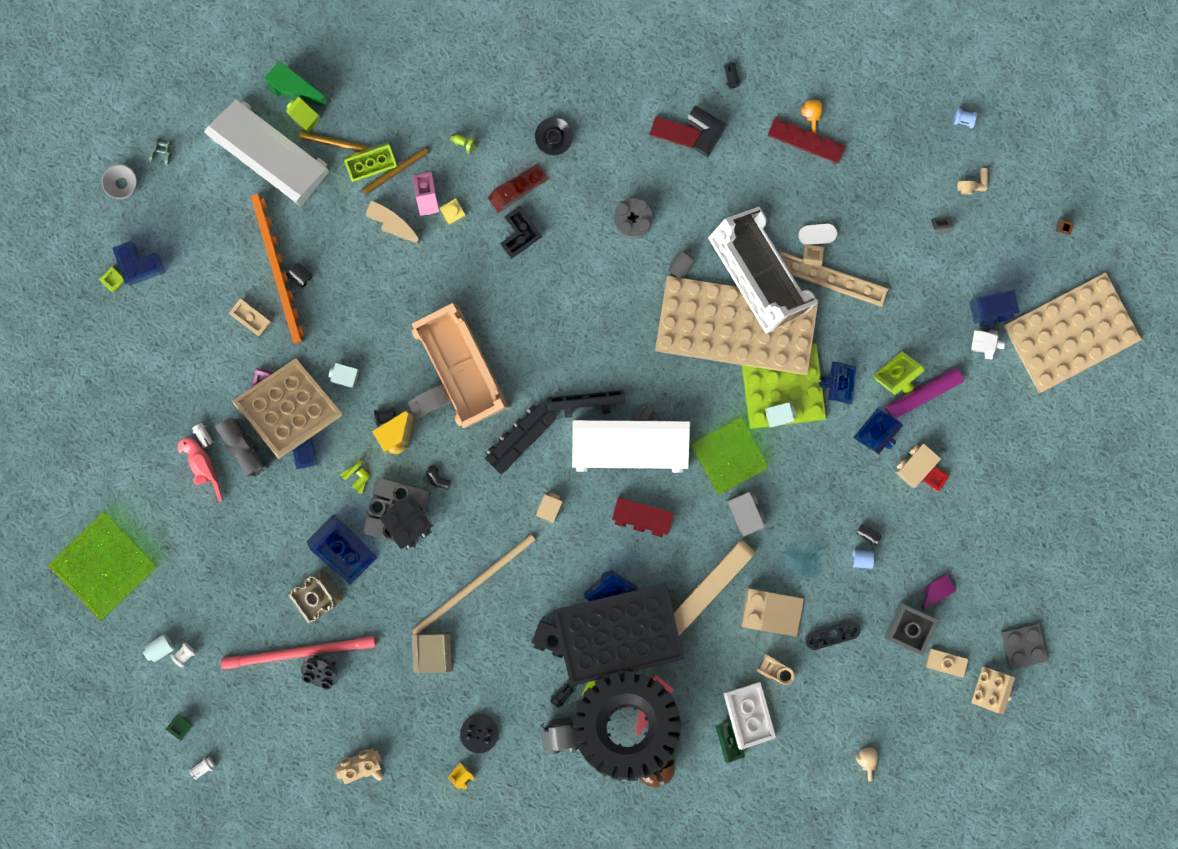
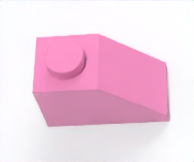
M432 172L413 175L420 216L439 212Z

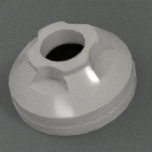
M116 164L104 172L102 187L108 196L114 199H126L135 192L137 177L131 168L126 165ZM121 178L127 180V186L124 189L117 187V181Z

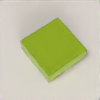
M111 266L99 280L112 293H115L127 279Z

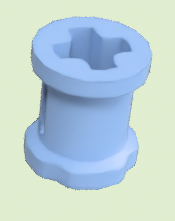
M958 107L953 124L957 125L959 123L973 128L977 112L963 111L962 108Z

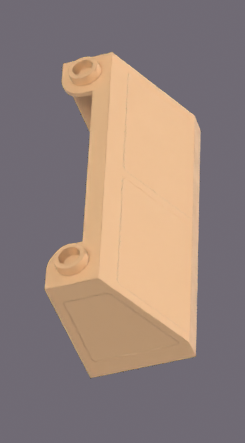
M452 303L412 323L413 329L411 331L416 340L420 339L456 409L454 418L458 426L462 425L463 428H467L509 408L458 305Z

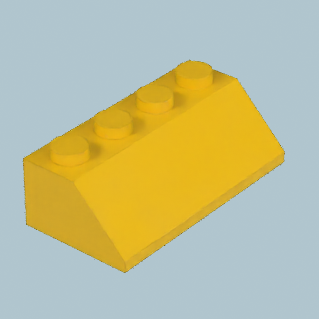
M405 411L372 431L384 452L398 455L406 450L405 446L409 444L415 419L413 414Z

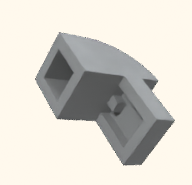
M440 385L416 396L407 403L415 419H419L434 410L448 405L452 401L444 385Z

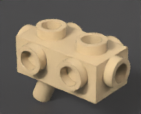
M373 748L363 750L354 757L344 758L337 764L338 767L334 769L338 779L342 778L344 784L364 776L372 775L378 781L384 777L379 771L381 769L379 764L382 761L379 751H374Z

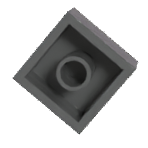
M900 603L884 638L923 656L939 620Z

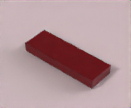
M655 116L649 136L692 148L701 131Z

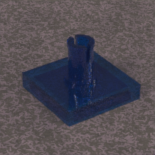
M832 361L831 376H820L819 380L825 381L819 382V386L829 388L828 400L852 404L856 366Z
M877 408L853 438L879 455L885 447L886 449L893 448L889 442L893 445L896 444V440L893 437L903 424Z
M611 570L604 572L601 575V579L586 590L584 595L586 599L592 601L638 590V587Z

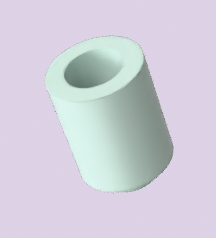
M163 634L145 645L143 654L148 661L156 662L174 651L175 648L169 637Z

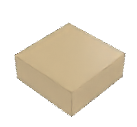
M805 244L802 264L822 266L824 247Z

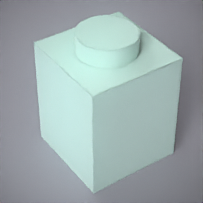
M335 363V366H332L329 372L330 382L355 389L360 370Z
M790 403L765 409L770 428L793 422V417H796L794 406H790Z

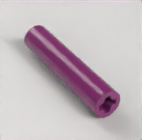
M954 367L886 404L885 409L890 418L895 420L963 383V377L960 371Z

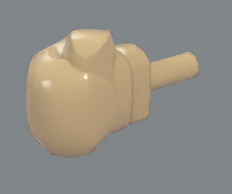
M863 748L856 755V760L859 765L863 766V770H867L868 781L871 782L873 781L872 770L876 769L878 754L874 748Z

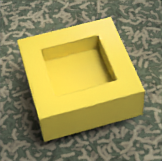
M457 199L440 207L449 225L466 216Z

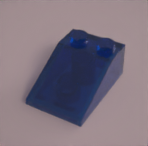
M334 514L306 541L309 549L350 585L378 558Z

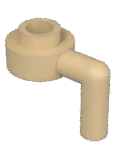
M988 168L980 169V183L960 181L957 182V190L961 191L963 195H971L973 191H987Z

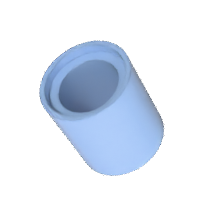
M853 551L854 560H852V567L873 568V551Z

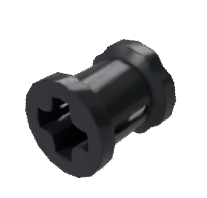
M394 407L384 411L374 410L377 427L396 417Z

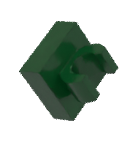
M178 713L165 730L179 741H182L194 725Z

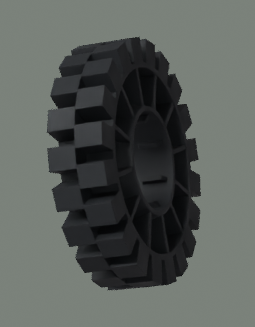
M625 671V674L615 672L609 674V677L606 679L602 677L595 681V686L592 688L588 687L583 693L584 698L582 701L579 700L576 707L577 713L573 720L575 741L585 760L600 774L607 775L611 779L618 781L622 779L628 780V782L638 781V778L642 777L646 779L654 775L655 771L663 769L667 765L666 762L669 758L672 759L676 746L679 744L681 737V719L670 692L659 681L652 680L651 676L643 673L638 675L634 671ZM634 707V710L639 709L646 715L644 717L645 721L648 720L649 724L648 732L644 733L646 735L645 738L637 745L634 743V746L623 747L621 743L619 745L615 744L609 738L611 734L607 733L608 721L611 722V715L617 710L621 711V708Z

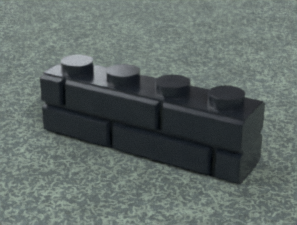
M533 404L526 411L528 415L523 420L519 418L512 425L514 429L510 433L506 431L498 439L500 443L496 447L492 445L485 452L487 455L485 460L501 475L555 422V419L540 404L537 406Z

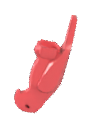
M192 437L182 439L178 443L179 453H188L189 465L195 474L194 483L200 485L211 481L218 501H223L219 481L210 456Z

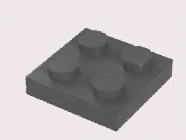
M1038 623L1001 632L1009 670L1048 662Z

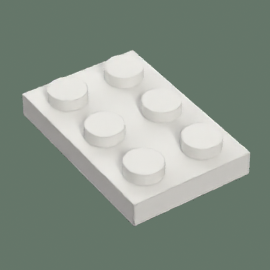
M761 682L723 693L739 749L742 750L776 738Z

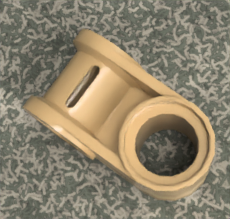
M764 654L765 658L760 668H757L756 671L781 684L788 685L794 680L793 671L775 658ZM784 670L790 672V678L786 681L780 678V673Z

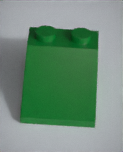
M278 61L265 77V80L268 82L266 86L278 97L282 95L292 100L300 97L307 103L326 107L329 105L324 95L281 61Z

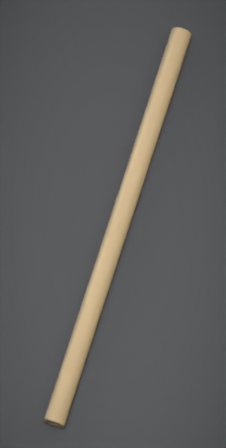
M529 535L411 630L414 635L421 633L532 544L535 538Z

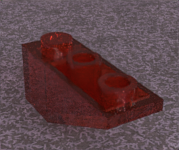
M536 164L495 188L488 196V200L496 211L500 213L545 183L548 178L540 166Z

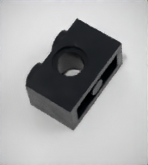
M540 620L531 642L535 644L534 648L541 651L548 649L553 651L552 655L563 658L564 655L557 627ZM550 635L557 636L558 643L556 645H550L547 642V638Z

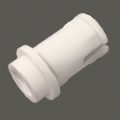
M200 423L192 428V433L196 434L202 448H205L208 445L204 439L207 440L209 445L214 443V441H212L206 430L207 426Z
M204 757L203 761L190 768L189 772L197 780L209 770L213 771L215 764L210 757Z

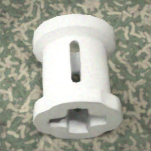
M184 642L182 647L170 656L179 667L183 668L185 666L184 663L191 656H195L196 652L188 643Z

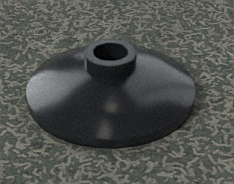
M556 117L547 118L536 128V145L547 155L556 156L563 154L572 144V129L563 119ZM551 135H557V140L552 141L550 139Z

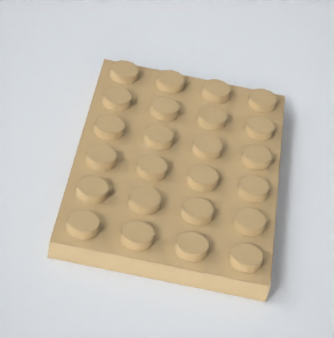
M1106 273L1004 325L1039 393L1142 340Z

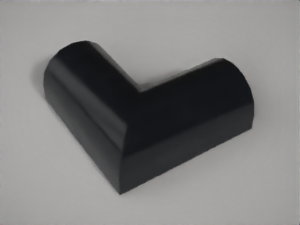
M696 105L685 123L701 131L692 149L709 158L728 124Z
M521 206L505 216V219L515 233L501 242L500 245L510 259H513L542 238V235Z

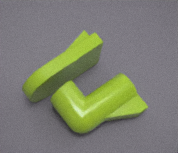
M456 134L449 139L457 146H465L467 144L466 152L469 154L472 149L475 151L477 149L474 145L476 142L474 137H470L468 141V138Z
M359 459L352 467L339 475L346 481L362 464V461ZM362 467L355 472L359 478L351 485L360 494L363 492L365 483L370 478L369 473Z

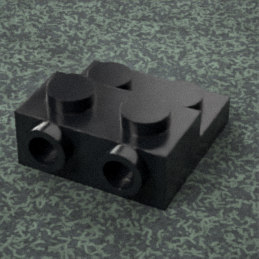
M411 495L379 518L401 550L404 548L408 550L416 544L415 540L420 536L422 539L432 533L430 529L434 527Z

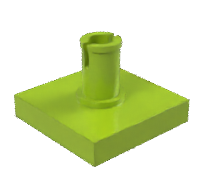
M901 351L878 370L873 377L891 393L896 395L900 390H903L904 393L911 392L914 389L911 381L925 370L919 363Z

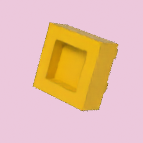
M461 762L448 776L452 784L459 790L460 788L467 789L465 782L468 779L474 780L473 775Z

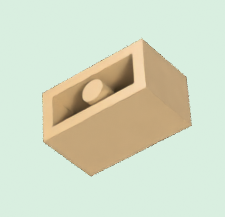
M916 444L909 451L910 457L907 460L902 459L896 466L898 470L895 473L912 488H916L941 460L925 444H920L919 446Z

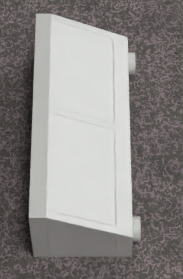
M235 99L204 132L213 141L220 144L224 149L302 207L328 174L327 164L320 158L315 160L250 110L252 107L243 100L240 103Z
M573 420L572 468H576L577 472H588V468L672 469V473H684V469H688L690 422Z

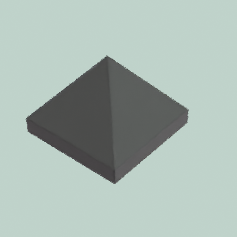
M950 217L931 220L934 231L940 235L954 230Z

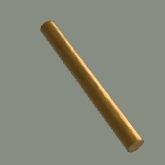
M300 131L299 139L360 152L372 148V146Z
M425 147L398 164L397 167L392 168L362 188V191L365 195L369 194L429 154Z

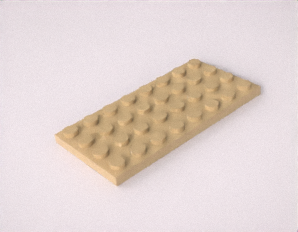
M667 276L655 352L807 375L818 303L809 312L766 334L738 287ZM762 291L769 304L776 302L778 306H785L787 310L796 308L789 295ZM796 312V313H794V314H791V315L787 316L784 320H786V319H788V318L794 316L795 314H797V313H799V312Z

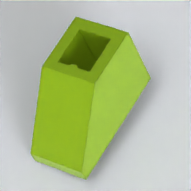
M300 97L296 100H291L287 105L288 109L286 112L308 133L321 120L320 116Z

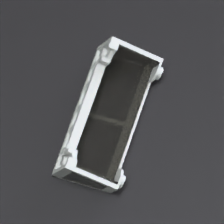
M756 207L725 218L708 239L767 334L809 312L818 301L811 291H801L763 229L766 226L765 214L760 207Z

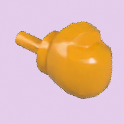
M808 100L801 107V113L807 117V121H812V132L816 133V121L821 120L822 103L819 100Z

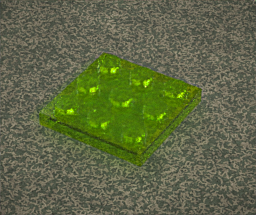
M742 418L691 444L717 495L769 468Z

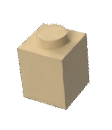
M551 492L549 495L545 494L536 516L554 523L562 501L559 500L560 496Z

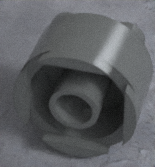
M630 198L622 201L617 206L614 213V226L623 237L628 239L641 238L651 227L652 211L645 201ZM630 215H634V217H637L635 223H632L631 220H628L630 218Z
M570 717L549 720V725L544 726V723L540 725L543 747L545 750H548V754H557L560 752L559 750L565 749L567 751L579 749L574 736L575 728L573 727V721H570Z

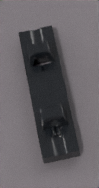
M624 390L549 397L548 409L549 411L564 409L565 418L573 417L572 408L602 405L603 414L611 413L610 404L625 403Z

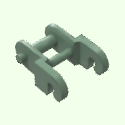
M156 138L154 149L150 151L149 161L153 162L155 153L159 152L166 154L165 165H169L171 141L168 140L166 143ZM158 146H165L166 150H159Z

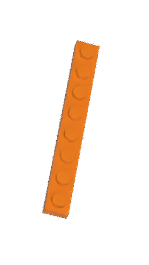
M255 194L251 196V200L292 340L295 344L302 343V337H305L303 327L299 326L297 319L300 317L297 308H293L292 305L294 296L292 290L287 288L286 282H289L287 273L282 271L281 264L284 262L281 253H277L275 247L278 245L276 235H272L270 230L273 224L270 216H266L265 209H268L265 198Z

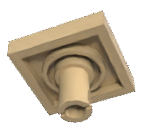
M982 666L971 703L1004 715L1007 702L1012 699L1010 695H1013L1012 687L1015 677Z

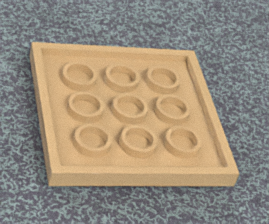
M296 358L233 400L235 407L278 459L342 416V412Z

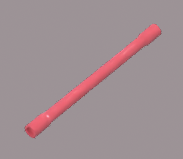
M367 636L347 641L245 656L221 658L222 669H230L243 665L352 649L376 647L375 637Z

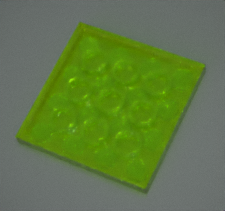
M102 512L47 565L100 621L106 618L158 567L106 512Z

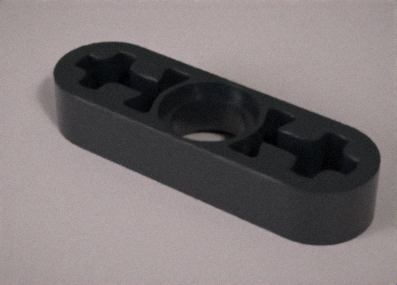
M846 622L814 631L806 636L805 644L812 650H818L853 640L859 636L860 627L854 622ZM849 625L856 628V631L853 632L854 635L851 636L850 633L843 634L845 638L842 639L839 628L842 627V631L848 630ZM831 630H835L838 634V638L835 641H829L827 638V634ZM824 632L823 637L827 642L826 644H823L822 640L817 642V646L809 644L812 636L821 638L820 633Z

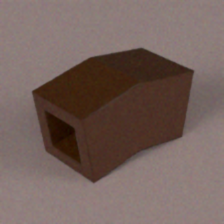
M1060 218L1055 231L1071 235L1074 223L1073 221Z

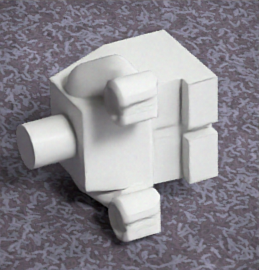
M990 329L988 333L974 331L971 349L975 352L985 353V359L992 360L997 348H1005V342L998 341L997 330Z

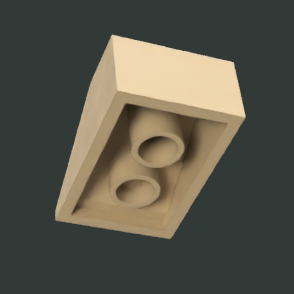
M747 588L740 626L797 636L804 599Z

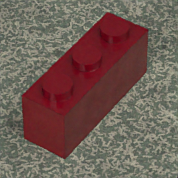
M618 497L612 520H615V525L626 527V524L633 525V530L644 532L645 529L651 530V535L663 538V534L668 535L674 513Z

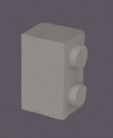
M747 492L727 501L743 537L765 528L763 523L766 520L762 512L758 513L756 508L758 501L754 494L751 495L750 492Z

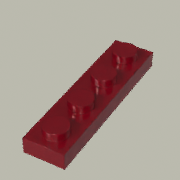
M776 117L767 135L836 164L839 163L845 148L843 144Z

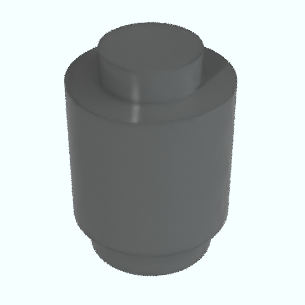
M687 250L684 252L679 251L670 263L668 271L679 279L682 276L685 277L695 263L693 260L694 256Z

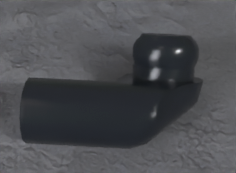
M434 465L429 466L428 470H426V476L431 485L448 490L450 480L440 478L437 473L438 468Z

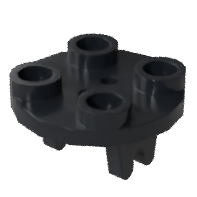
M317 655L306 659L301 666L302 680L324 690L331 689L339 678L335 667L336 662L332 661L331 663L323 658H318Z
M485 715L469 717L463 723L460 730L462 744L473 753L490 751L498 739L496 723Z

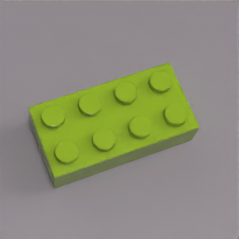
M389 142L344 157V162L352 182L397 167Z

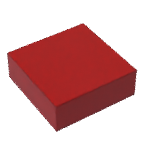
M934 466L922 482L939 492L949 478V475Z

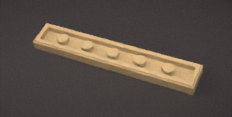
M781 251L779 252L780 257L793 277L880 307L883 306L889 288L824 266L802 264L803 259Z

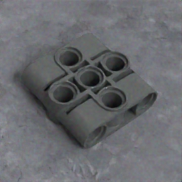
M228 418L215 426L226 443L227 451L234 460H237L247 477H255L261 474V471L264 472L268 469L257 452V446L253 445V440L250 436L246 435L237 419Z
M377 477L362 533L395 542L387 534L386 527L381 520L370 517V514L381 517L402 502L404 499L397 497V491L400 488L405 489L407 492L404 499L411 495L418 506L423 508L422 511L425 514L431 492ZM376 495H379V496H382V497H386V498H389L390 501L384 500V499H381V498H377V497H375V496H376ZM378 501L383 505V509L379 513L373 509L374 503Z

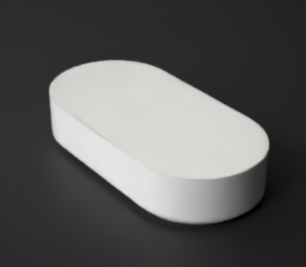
M831 224L807 225L801 228L798 238L804 245L827 244L835 240L837 230Z

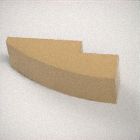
M373 201L370 202L366 216L382 222V231L419 244V238L403 219L386 207Z

